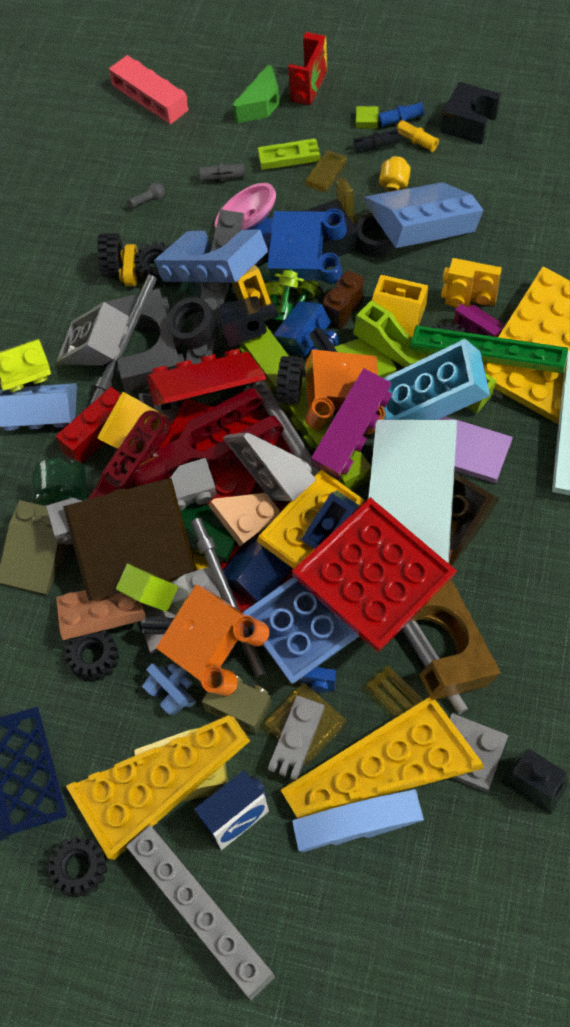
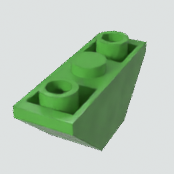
M268 65L260 72L252 84L247 86L243 94L234 101L232 105L234 122L242 123L267 118L280 104L278 84L272 66Z

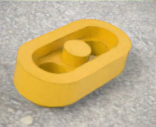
M126 244L125 249H121L123 268L119 269L120 282H124L125 287H135L137 283V271L134 264L135 253L138 252L136 244Z

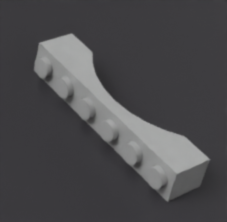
M206 458L180 465L170 477L173 481L180 511L185 509L187 505L193 503L205 504L211 501L213 497H216L215 485ZM70 498L46 506L54 536L59 544H73L63 506L81 502V500Z

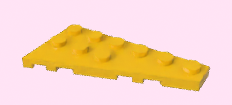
M429 697L281 789V792L298 819L351 803L484 769V765L438 702L431 700Z
M228 715L198 728L194 733L182 738L177 737L170 740L164 746L154 747L119 762L106 771L96 772L89 775V778L80 782H73L66 785L107 858L115 860L127 849L126 846L150 825L153 827L249 743L250 740L235 718Z

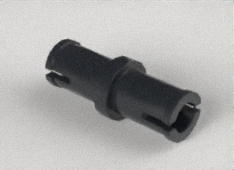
M398 129L382 133L376 131L372 132V135L353 138V143L357 153L363 150L373 148L379 150L382 146L399 144L400 139Z

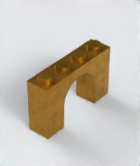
M450 580L409 621L429 620L435 622L449 633L455 644L456 655L432 660L419 674L431 700L487 687L501 673L452 580Z

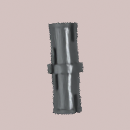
M219 163V166L199 167L200 181L217 179L225 181L228 178H245L244 163L230 165Z

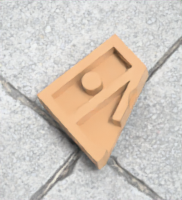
M266 493L217 498L208 504L239 546L267 527L281 513Z

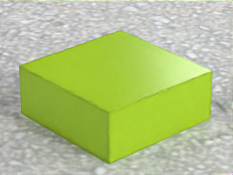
M357 106L356 129H378V106Z

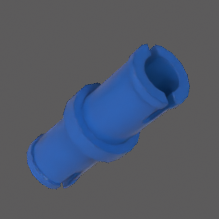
M422 102L405 107L402 105L397 106V109L378 113L381 127L402 120L406 122V120L424 116L425 112Z

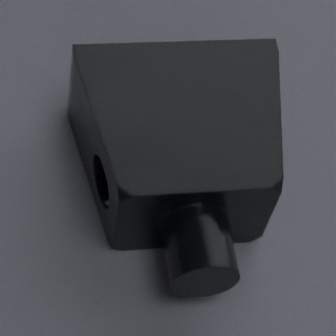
M257 296L220 304L221 325L229 347L265 334L267 332L266 321L279 317L275 302L261 306Z
M526 749L515 758L502 778L501 783L551 815L567 789V773L533 750Z

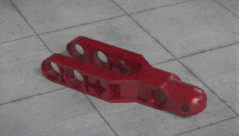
M254 388L247 389L189 420L179 439L160 448L151 458L140 464L131 477L133 485L138 487L169 479L180 465L206 458L210 471H218L239 460L225 440L205 451H197L192 447L196 443L223 430V426L238 418H245L246 414L258 408L261 402L264 401L259 392ZM269 416L239 433L248 432L270 443L283 433L284 427L276 416Z
M155 411L144 412L102 472L94 491L88 499L107 495L116 489L133 488L134 485L131 477L142 461L151 458L159 450L171 431L170 420ZM158 419L159 426L153 431L152 423ZM143 441L144 448L138 453L137 446Z

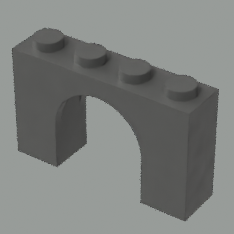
M160 289L151 291L134 329H147L156 332L160 336L158 342L148 351L117 359L121 380L126 393L149 387L146 376L152 374L151 369L167 366V370L177 368L176 363L184 361L182 353L177 354L176 352L177 349H180V344L168 329V316L166 312H169L170 308L167 297L162 298ZM139 294L106 301L105 303L130 316Z

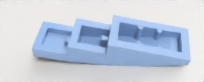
M409 790L351 803L293 820L298 850L306 852L329 844L338 845L360 837L370 838L424 821L416 790Z

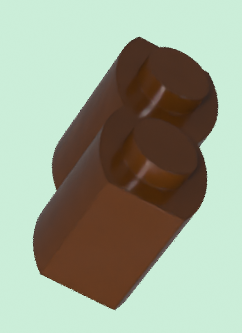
M349 270L338 280L337 287L328 292L324 299V310L331 321L329 325L338 329L342 328L350 320L351 312L361 306L364 300L363 276Z

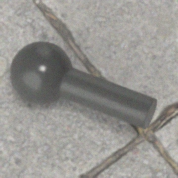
M152 183L148 187V191L128 199V206L133 208L151 199H161L165 196V188L160 183Z

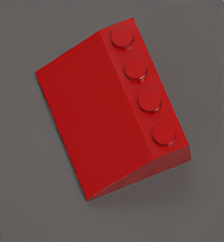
M239 349L225 352L226 357L216 359L215 354L201 357V363L193 365L191 360L176 363L177 368L167 370V366L151 369L152 374L146 377L153 405H159L265 380L266 376L248 352L240 353Z

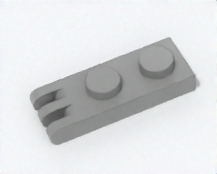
M297 695L270 761L269 771L275 772L278 763L282 762L279 774L286 776L289 767L293 766L290 778L293 780L298 779L325 709L323 704Z

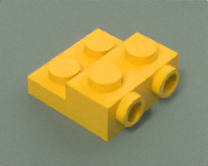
M453 258L450 268L446 267L443 274L442 282L445 283L442 288L441 298H445V305L457 308L462 303L469 307L470 303L474 302L480 305L495 307L502 267Z

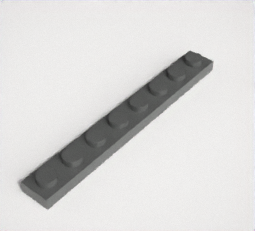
M220 209L211 252L224 246L242 230L244 213ZM230 282L203 283L200 298L215 312L218 319L217 329L207 343L199 347L188 348L186 361L191 360L192 365L201 363V357L213 355L215 352L221 325L220 304L226 303ZM203 312L196 313L193 331L202 324L204 319Z

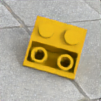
M380 275L372 301L391 312L401 327L412 337L415 326H419L427 305L428 285Z

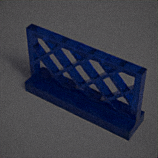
M38 707L0 717V726L9 730L0 743V754L2 751H5L16 757L8 770L0 766V772L4 774L2 780L0 779V841L8 839V835L67 817ZM31 717L35 718L36 726L31 734L17 728L22 720ZM14 733L27 739L19 752L6 746ZM37 733H39L40 739L35 737ZM31 742L43 748V752L37 761L24 755ZM44 759H46L47 766L42 764ZM20 760L34 766L26 779L13 773ZM38 769L50 774L51 778L45 788L31 782ZM9 777L23 784L15 798L3 791V787ZM52 785L55 794L49 791ZM27 787L41 793L33 807L20 801ZM45 796H48L57 801L59 811L46 814L38 810ZM6 800L12 802L9 807H7ZM16 805L30 811L25 821L14 825L11 824L10 814Z

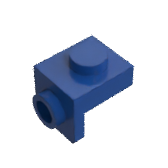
M316 667L300 679L301 687L311 688V690L318 693L335 691L336 670Z

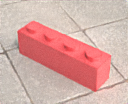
M128 55L109 68L112 85L168 124H172L189 111L187 95L183 90L176 88L168 80L161 78L153 70H149L139 61L132 59Z

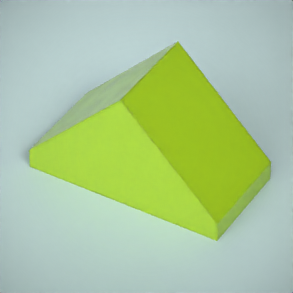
M127 563L116 590L141 603L168 612L179 586Z

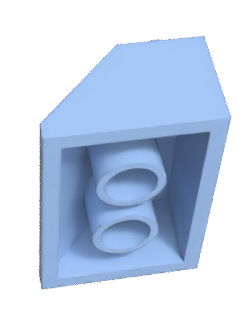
M77 384L25 386L14 392H9V389L4 391L1 389L0 427H3L4 430H15L23 425H28L29 429L42 428L44 424H53V427L67 426L72 422L76 414Z

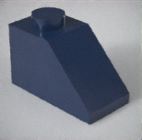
M339 491L331 492L301 540L316 549L360 508V505Z

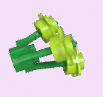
M292 269L283 270V274L275 273V276L279 277V282L271 281L265 284L271 303L275 302L279 317L272 319V322L281 325L293 310L292 304L287 303L290 288H297L298 293L301 294L299 299L301 302H304L306 298L312 299L315 295H320L321 291L316 280L297 278L298 273L293 272Z

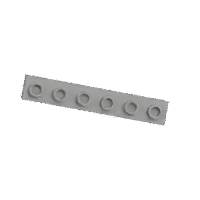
M150 825L126 847L248 998L252 1000L275 978L274 974Z

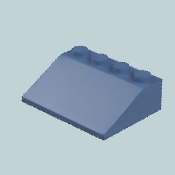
M443 182L366 196L363 199L395 248L475 232L484 211L472 194Z
M294 577L243 612L245 615L256 618L268 626L269 637L262 646L291 684L297 682L359 637ZM254 625L250 627L252 632H254Z

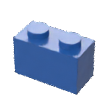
M299 301L275 332L274 337L287 354L305 357L314 346L309 334L316 328H321L325 331L331 321L322 304Z

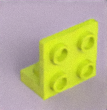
M39 339L0 352V378L3 391L9 389V392L20 390L24 387L23 384L33 381L34 384L43 382L51 374L49 363Z

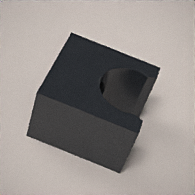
M459 82L442 111L441 132L483 144L487 120H496L498 116L501 93Z

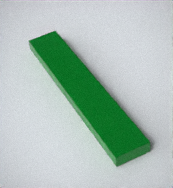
M418 325L415 326L410 343L411 351L434 354L466 339L480 351L482 361L562 374L564 373L568 355V347Z

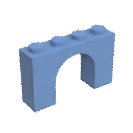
M241 230L228 243L212 252V247L205 231H187L159 255L154 262L163 281L236 283L268 250L260 230Z

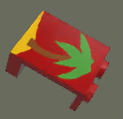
M305 32L303 36L304 67L292 64L288 66L290 102L311 106L327 72L326 36Z

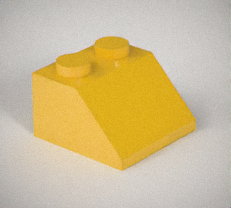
M122 392L97 438L119 449L144 412L155 411L167 418L168 416ZM158 419L152 423L153 431L159 426ZM143 441L137 446L138 453L144 448Z

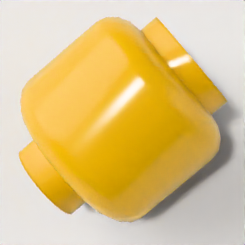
M391 157L383 162L379 178L380 185L387 192L406 189L411 172L409 164L401 157Z

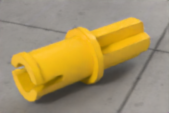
M403 120L398 123L396 128L398 133L411 140L412 144H419L431 152L437 148L439 139L424 132L422 127L417 128Z

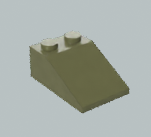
M19 500L9 523L0 564V585L48 596L68 545L64 543L59 544L55 538L46 506Z

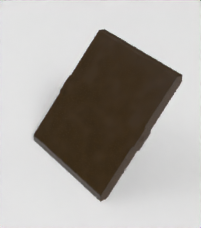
M172 478L130 489H116L104 496L63 506L88 601L121 593L116 590V587L127 563L164 580L196 571Z

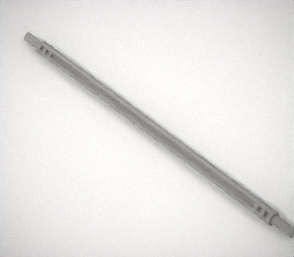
M264 380L252 382V388L256 389L264 400L261 402V405L269 416H276L283 425L284 431L281 436L292 454L310 465L311 454ZM310 465L311 473L315 476L320 470ZM408 622L402 630L424 666L427 667L432 660L439 659L417 622ZM459 694L447 697L458 715L468 710Z

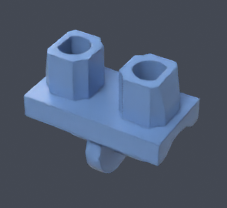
M172 663L168 667V670L172 673L171 675L163 666L157 668L155 664H151L147 668L150 675L142 687L154 697H157L163 689L169 693L160 703L161 707L168 714L175 715L184 706L191 708L196 703V700L185 690V688L188 689L193 684L188 679L190 676L188 671L182 667L178 668Z

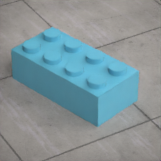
M463 339L383 378L392 383L389 390L392 396L386 407H383L385 411L383 420H438L489 397L490 393L480 351L466 339Z

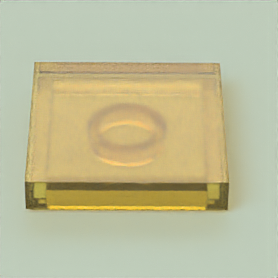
M303 683L264 723V726L276 738L280 739L297 695L323 704L325 709L304 761L308 765L347 724V720L311 690L309 686Z

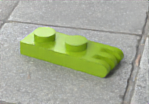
M316 139L258 147L261 170L317 162L321 159Z

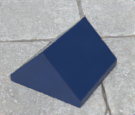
M252 537L245 542L223 570L230 588L255 604L277 589L293 569L258 543V537Z

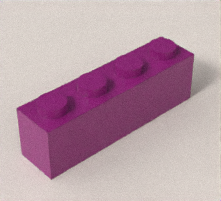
M365 368L362 369L311 457V466L324 470L337 480H339L342 473L348 474L354 463L351 460L353 453L361 451L367 438L363 437L368 428L373 430L380 417L376 414L380 406L385 408L392 396V393L389 392L391 382Z

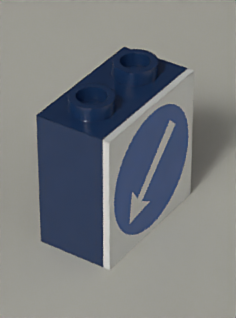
M245 770L194 809L201 824L221 850L269 812L266 802L267 795L264 792L265 787L255 775L249 777Z

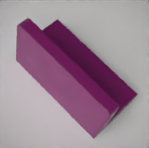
M461 303L455 309L454 325L455 323L458 324L459 329L463 327L466 330L465 333L499 337L506 326L475 305L466 307Z

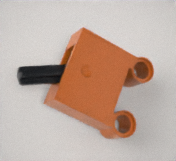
M316 328L309 334V337L318 350H312L305 363L308 402L305 422L311 429L321 430L329 422L334 410L340 409L362 369L365 368L378 375L376 356L337 352L323 329ZM380 406L376 413L380 416L378 420H383L385 416L382 406ZM376 425L373 430L368 428L365 434H372L375 431Z
M198 584L195 585L175 618L145 617L141 622L144 634H164L156 647L159 651L200 680L202 687L206 691L221 696L233 694L238 685L236 675L230 670L221 668L237 640L252 646H261L269 637V629L264 622L245 615L209 589ZM254 625V632L249 637L248 631ZM222 675V683L217 687V680Z

